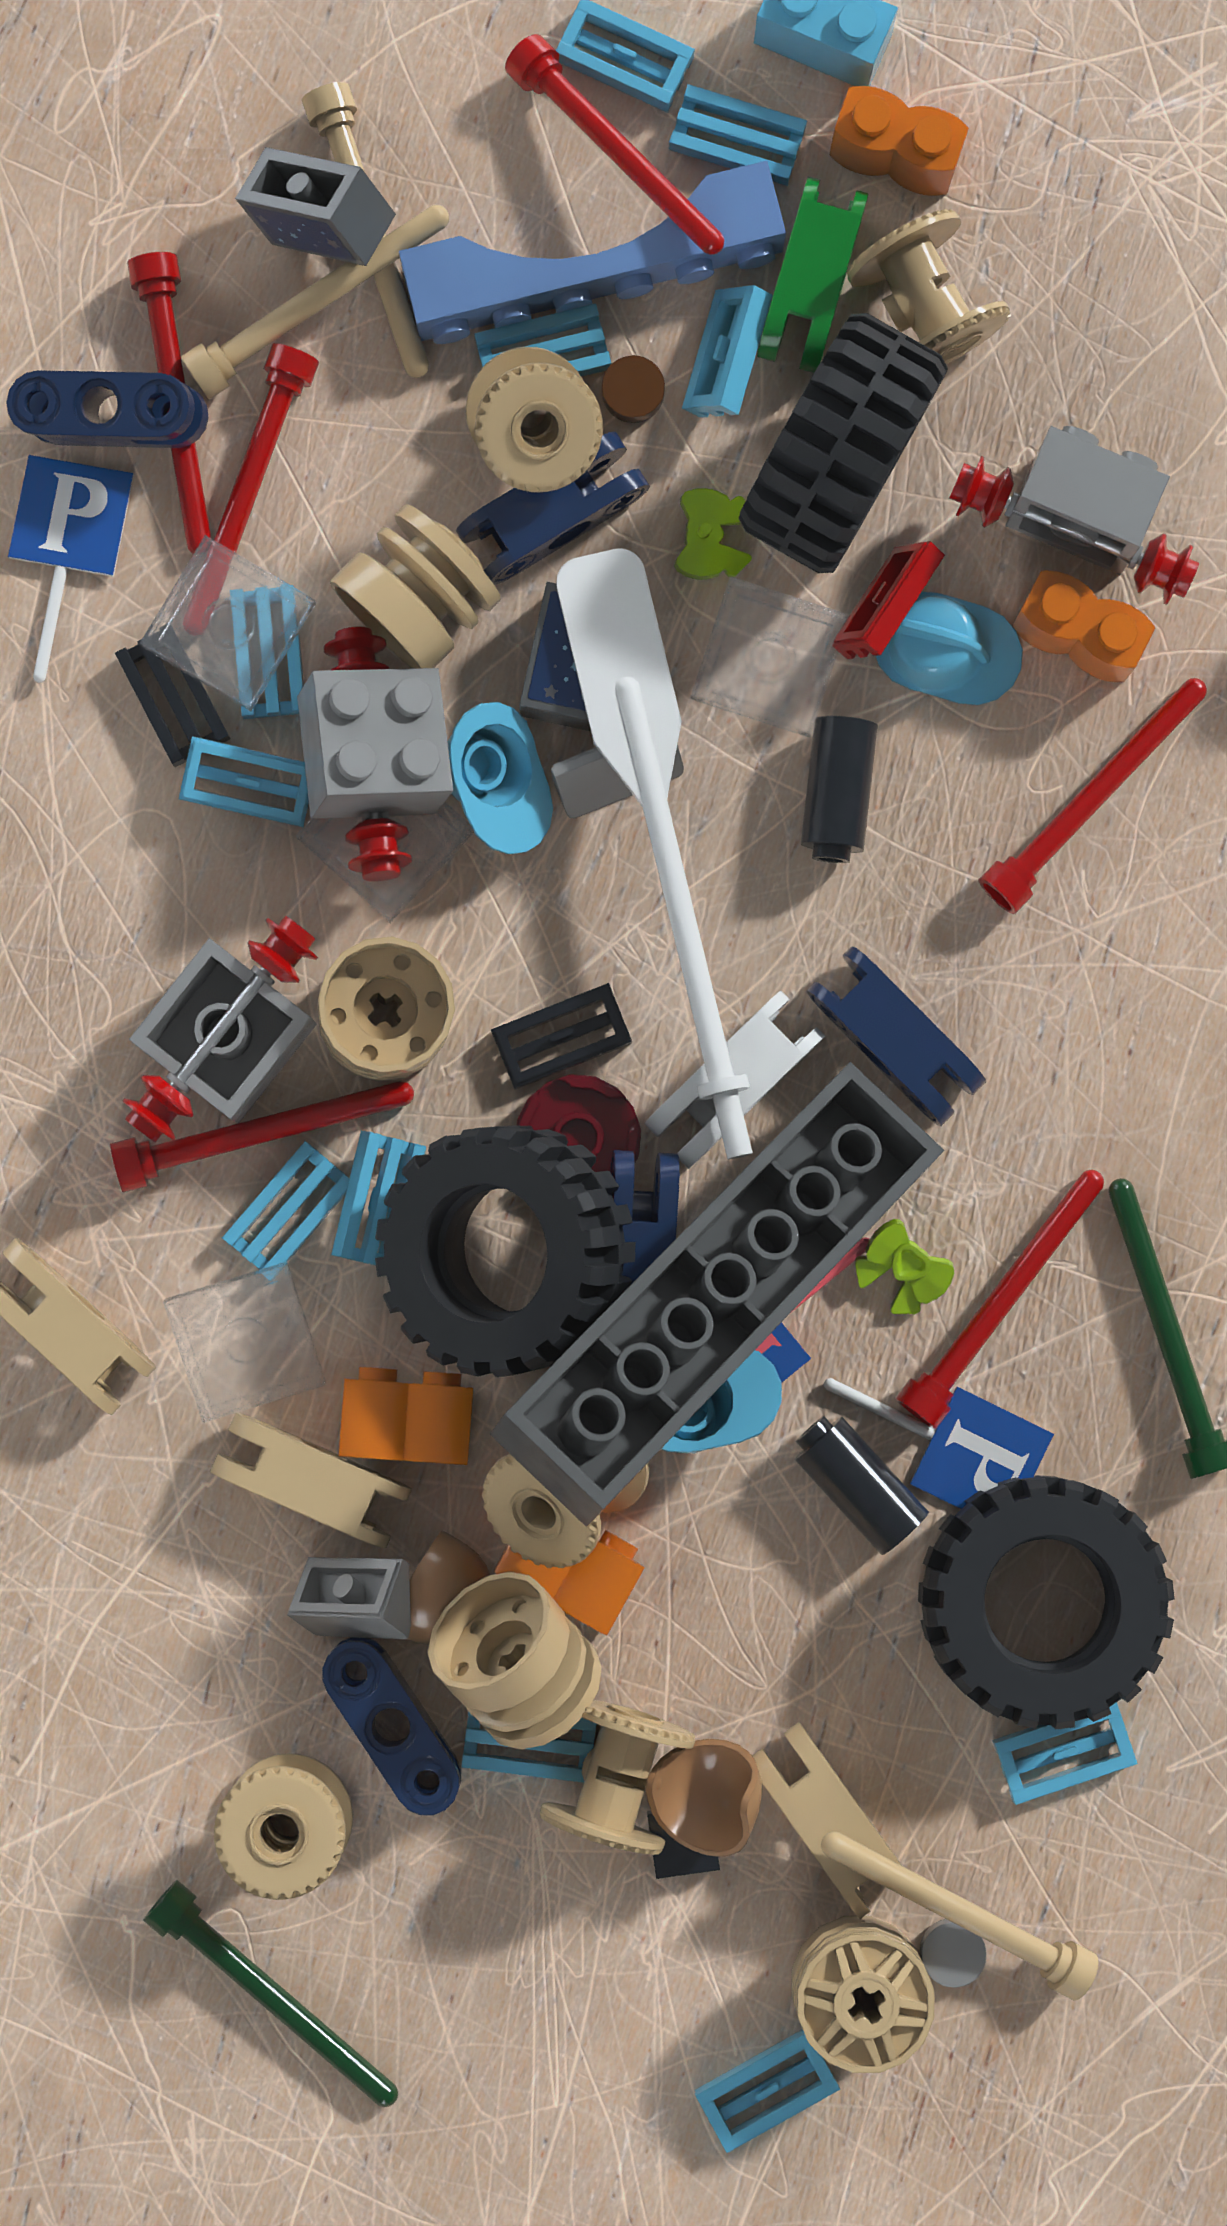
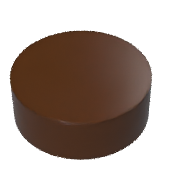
M637 355L625 356L613 362L606 370L602 381V398L607 410L615 418L628 423L643 422L654 416L663 403L665 392L664 377L658 366L651 360Z

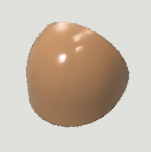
M441 1531L409 1579L411 1627L408 1639L425 1645H429L432 1629L444 1608L463 1589L486 1576H490L487 1565L479 1554L467 1544L445 1531Z
M703 1739L696 1740L692 1749L676 1747L661 1757L648 1775L646 1795L656 1821L677 1842L704 1855L717 1857L731 1856L740 1852L745 1847L753 1830L761 1806L762 1780L755 1759L746 1749L727 1740Z

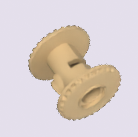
M943 209L926 214L892 231L860 254L847 271L848 280L853 287L869 286L886 279L892 294L882 299V302L897 329L903 332L911 327L920 340L919 343L939 353L946 364L963 356L986 341L1002 328L1011 316L1010 308L1005 301L992 302L970 311L955 284L939 288L951 276L936 249L949 240L961 225L959 215L952 209Z
M518 347L498 354L480 369L467 395L466 420L468 428L484 462L494 475L514 488L529 492H548L565 487L585 473L599 451L603 434V420L598 401L572 364L550 350L538 347ZM534 410L546 411L544 419L538 425L530 428L521 427L522 421L528 413Z
M511 1454L501 1458L490 1469L483 1485V1507L488 1514L487 1520L494 1526L493 1531L502 1537L501 1541L504 1544H508L512 1552H518L521 1554L522 1559H529L538 1566L542 1564L547 1568H564L580 1563L594 1550L601 1532L600 1514L586 1527ZM649 1463L605 1507L602 1513L622 1511L633 1505L641 1497L649 1480Z
M593 1700L591 1706L586 1707L582 1718L599 1724L601 1727L595 1747L587 1754L583 1762L582 1775L584 1784L577 1807L551 1802L542 1803L540 1817L563 1831L602 1845L641 1854H660L664 1848L665 1840L635 1825L645 1792L647 1778L651 1771L659 1743L692 1749L695 1744V1735L676 1724L651 1714L621 1705Z
M279 1754L257 1762L239 1778L223 1799L217 1812L214 1825V1843L222 1867L238 1886L262 1898L286 1900L303 1896L313 1891L332 1874L348 1844L353 1826V1809L350 1796L337 1774L327 1765L312 1757L301 1754ZM285 1814L291 1817L298 1826L299 1834L292 1837L279 1834L272 1826L271 1816Z

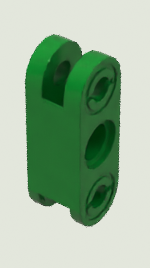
M808 176L763 329L757 357L772 362L776 361L789 314L812 320L799 369L815 373L823 357L869 193L857 190L854 200L849 203L848 210L817 202L820 193L818 191L820 179Z

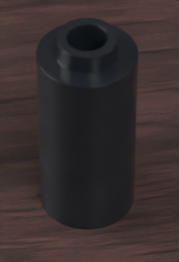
M820 716L815 718L801 845L813 849L812 859L828 863H850L851 853H861L864 851L878 725L872 721L846 716Z
M822 1416L796 1440V1443L803 1450L795 1458V1461L881 1555L886 1554L897 1546L929 1514V1511L842 1416L832 1424L825 1416Z

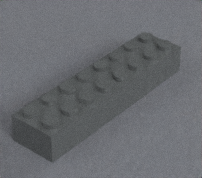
M849 1062L503 1415L490 1435L587 1527L944 1152V1149L858 1068Z

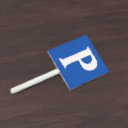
M28 455L8 558L55 566L33 674L34 680L38 683H42L46 679L67 570L72 569L114 577L134 473Z
M828 1378L824 1382L826 1390L930 1440L909 1484L960 1509L967 1505L965 1503L966 1499L980 1490L986 1492L997 1487V1482L1015 1477L1019 1479L1033 1478L1054 1436L1053 1433L957 1386L953 1392L954 1396L948 1403L951 1410L937 1429L934 1430L926 1424L832 1378Z

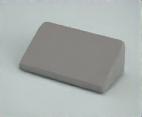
M678 744L671 780L681 776L684 770ZM597 747L553 764V768H551L552 780L569 818L580 817L633 795Z
M308 1557L287 1615L318 1636L408 1639L411 1627L409 1563L404 1559Z

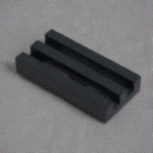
M170 624L160 629L161 633L151 638L146 636L137 641V645L128 650L125 647L115 652V655L172 765L177 767L187 762L192 736L201 738L157 651L167 646L169 647L204 714L212 733L202 738L224 743L231 738L176 632ZM146 658L190 743L181 749L176 744L135 664Z
M609 983L491 1029L514 1090L632 1044V1039ZM598 1002H603L606 1012L514 1049L510 1045L508 1040L510 1037ZM612 1025L615 1035L522 1072L519 1068L518 1061Z

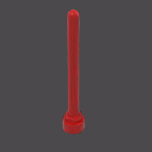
M530 35L513 48L506 60L505 71L524 91H534L536 94L545 93L704 253L714 255L723 249L725 241L722 233L562 75L563 67L559 63V53L541 35Z
M151 252L135 256L127 261L131 288L138 291L139 299L147 303L158 373L171 375L185 384L171 298L177 295L176 286L181 282L177 255L171 252ZM194 442L186 447L171 448L187 547L192 554L203 556L210 551L212 539L196 444Z
M273 343L263 369L268 372L265 383L270 388L184 619V629L192 637L203 636L209 628L294 396H301L304 387H311L319 361L316 358L291 346Z
M1191 678L1185 681L1017 858L1009 856L1003 863L996 861L978 879L980 886L987 895L1007 912L1016 914L1033 896L1031 888L1037 883L1035 875L1205 698L1207 693L1205 683L1198 678Z
M398 1081L151 1146L150 1140L138 1143L136 1137L110 1143L112 1159L121 1190L125 1193L148 1187L149 1179L159 1177L158 1170L406 1106L413 1100L414 1090L409 1083Z
M1086 1170L1080 1175L931 1373L928 1375L922 1372L916 1381L910 1378L901 1389L895 1400L903 1408L930 1428L937 1429L951 1410L947 1403L954 1395L949 1390L1104 1186V1179L1101 1173L1096 1170Z

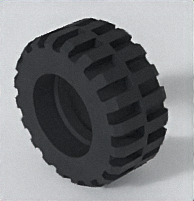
M868 313L851 314L813 374L747 496V500L738 517L745 532L817 573H834L945 377L948 367L943 357Z
M517 1125L480 1127L462 1130L461 1135H449L429 1144V1154L415 1155L402 1168V1175L408 1181L391 1185L384 1199V1204L392 1208L389 1218L378 1219L375 1239L384 1241V1257L375 1258L377 1277L387 1276L391 1291L383 1294V1298L390 1313L402 1312L407 1321L401 1325V1331L413 1344L425 1341L430 1343L426 1349L428 1357L443 1366L457 1363L460 1373L477 1377L491 1373L495 1377L513 1376L551 1367L610 1307L611 1303L616 1301L631 1285L632 1280L629 1277L622 1276L624 1263L635 1262V1242H625L623 1225L633 1223L628 1204L616 1206L611 1194L618 1190L619 1185L610 1171L594 1172L591 1169L596 1163V1156L583 1145L567 1146L566 1135L550 1129L534 1130L532 1126ZM495 1189H507L524 1200L537 1216L546 1239L547 1264L542 1283L533 1299L523 1309L517 1311H508L499 1307L480 1291L471 1277L465 1257V1234L469 1219L483 1197Z
M1035 1475L1033 1478L1024 1479L1015 1477L997 1482V1487L986 1492L980 1490L966 1499L965 1503L967 1505L955 1516L950 1514L939 1528L942 1532L934 1547H928L923 1564L926 1565L924 1580L919 1582L918 1602L922 1604L923 1620L920 1621L925 1639L930 1643L935 1654L933 1657L952 1682L982 1709L996 1717L1002 1716L1012 1720L1017 1725L1035 1729L1037 1725H1051L1055 1730L1075 1727V1721L1085 1718L1095 1722L1110 1715L1109 1707L1119 1700L1123 1699L1127 1703L1131 1701L1142 1690L1137 1685L1147 1671L1155 1674L1163 1659V1656L1157 1653L1163 1637L1171 1638L1174 1619L1168 1617V1601L1175 1600L1173 1580L1166 1578L1162 1565L1167 1562L1159 1543L1152 1541L1146 1532L1148 1526L1139 1516L1121 1505L1117 1498L1102 1490L1081 1482L1055 1476ZM1041 1539L1062 1541L1083 1552L1096 1567L1105 1593L1102 1618L1090 1640L1071 1656L1049 1662L1028 1660L1006 1649L991 1630L985 1612L987 1582L999 1560L1015 1547L1026 1542Z

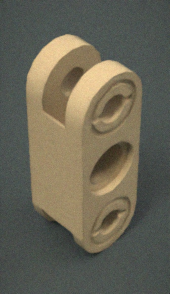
M15 1238L2 1253L33 1286L20 1299L0 1281V1316L85 1396L103 1411L113 1415L121 1404L111 1393L112 1389L104 1383L108 1376L121 1362L127 1367L129 1365L145 1377H148L156 1369V1366L128 1337L41 1256L23 1241Z
M235 1412L228 1430L245 1440L263 1447L255 1467L217 1453L210 1469L212 1474L352 1537L381 1548H387L391 1535L376 1528L377 1524L365 1520L377 1493L384 1497L390 1495L407 1501L412 1488L270 1424Z
M798 1722L784 1732V1735L810 1771L790 1786L763 1748L752 1755V1757L756 1761L764 1787L851 1909L861 1919L871 1912L859 1891V1886L869 1880V1878L827 1857L821 1848L823 1837L829 1832H839L902 1866V1864L801 1723Z

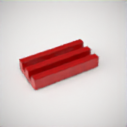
M931 541L894 547L833 640L832 646L847 660L854 659L856 655L864 658L869 653L873 656L881 655L945 557V554Z

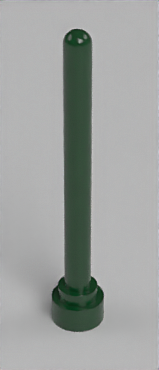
M1116 1179L1110 1184L1108 1192L1190 1438L1184 1440L1188 1452L1182 1454L1190 1479L1227 1469V1440L1224 1439L1221 1428L1214 1429L1134 1187L1127 1179Z
M178 1880L174 1881L149 1910L143 1921L162 1937L168 1933L175 1940H178L182 1936L377 2105L381 2107L393 2105L398 2098L396 2085L199 1916L202 1909L194 1903L197 1896Z

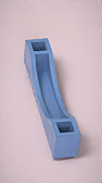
M768 161L706 175L688 198L724 236L725 243L723 249L714 255L704 253L669 217L661 224L628 243L597 254L564 259L520 257L488 249L462 236L400 250L399 256L402 272L421 341L433 339L436 344H449L468 337L470 329L494 324L495 328L531 320V314L555 309L556 313L592 305V299L616 294L619 299L636 298L652 291L654 288L653 284L677 279L679 284L697 283L711 277L714 274V269L738 264L740 269H753L772 262L775 259V254L783 252L786 230Z

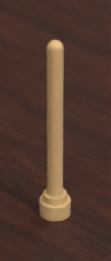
M345 82L330 83L305 94L302 98V104L311 127L318 129L320 136L327 137L335 162L358 166L365 172L351 132V128L355 125L353 115L356 113L357 107L349 84ZM394 261L373 276L404 369L409 376L420 378L427 373L429 362Z
M441 205L430 206L383 237L367 266L346 262L221 346L216 341L206 348L200 343L182 355L183 362L207 398L210 400L230 386L227 380L237 374L234 369L236 366L399 259L400 250L417 247L444 229L449 223L448 211Z
M829 1832L823 1837L821 1848L827 1857L1040 1968V1974L1043 1978L1047 1979L1050 1989L1076 2001L1082 1998L1091 1987L1098 1970V1956L1096 1953L1073 1941L1065 1944L1058 1941L1051 1945L839 1832Z

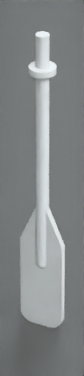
M612 549L573 558L567 561L559 570L556 586L593 742L643 807L709 1081L697 1086L699 1099H713L727 1159L744 1157L753 1154L738 1092L749 1089L750 1085L747 1074L735 1076L733 1074L667 801L682 720L645 568L641 559L635 553L626 549Z

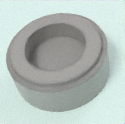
M943 1919L930 1926L923 1935L920 1944V1958L928 1975L934 1981L946 1987L957 1988L966 1986L979 1977L986 1963V1947L981 1937L947 1919Z

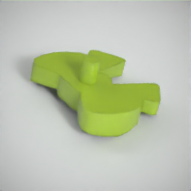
M708 488L688 490L681 496L680 505L688 522L685 529L686 546L674 564L677 572L685 577L696 580L718 577L723 571L729 578H734L750 563L752 559L750 554L719 543L724 536L721 526L741 524L738 517L746 502L742 496H736L730 501L727 495Z
M892 1219L879 1227L869 1239L866 1247V1256H858L855 1259L860 1288L867 1287L891 1268L893 1269L894 1277L899 1281H903L891 1303L892 1314L919 1313L921 1310L920 1303L928 1304L942 1296L950 1286L954 1276L953 1262L945 1258L929 1256L924 1249L909 1239L905 1225L900 1219Z

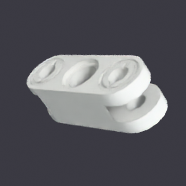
M779 991L726 1042L734 1076L747 1074L750 1088L738 1092L744 1116L825 1037L816 1027L805 1038L801 1036L793 1044L772 1023L780 1013L779 1011L790 1000L782 991ZM705 1064L644 1123L659 1137L686 1110L703 1128L677 1153L679 1160L688 1169L722 1138L713 1099L700 1100L697 1086L709 1082Z

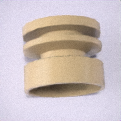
M405 504L394 516L396 523L410 541L407 542L390 528L382 527L376 533L377 538L391 561L384 566L369 555L358 552L330 580V584L351 612L366 627L372 629L373 635L383 637L387 643L386 647L411 669L435 668L455 648L453 640L440 620L447 615L460 625L473 629L479 623L478 616L463 597L466 596L482 609L491 611L501 600V596L493 582L485 574L479 559L452 531L441 523L431 520L414 506Z
M393 936L365 939L343 951L325 973L318 997L320 1036L333 1059L352 1074L378 1082L405 1079L427 1067L443 1047L455 1012L452 983L440 961L419 944ZM378 999L383 1005H387L393 1000L398 1003L399 1008L395 1015L398 1025L392 1028L385 1021L377 1026L373 1025L370 1022L374 1011L371 1002Z
M505 1572L484 1577L463 1589L444 1608L432 1629L428 1655L433 1673L466 1706L470 1714L479 1721L480 1725L500 1745L520 1750L546 1745L566 1734L582 1718L586 1707L591 1706L599 1691L602 1667L596 1649L581 1634L578 1627L565 1616L562 1608L545 1588L530 1575Z
M843 1916L819 1926L801 1945L791 1969V1996L808 2043L828 2063L851 2073H881L905 2063L924 2044L934 2020V1988L914 1945L894 1925L872 1916H864L861 1919L858 1916ZM862 1986L869 1994L875 1992L873 1997L877 2006L868 2012L861 2005L854 2006L855 2000L852 1992Z

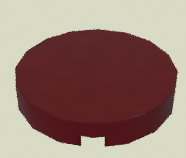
M570 1074L547 1082L527 1099L517 1119V1126H532L534 1130L550 1129L566 1135L567 1146L583 1145L596 1156V1163L591 1168L594 1172L610 1171L614 1150L633 1151L635 1163L640 1154L641 1128L634 1107L617 1087L596 1076Z

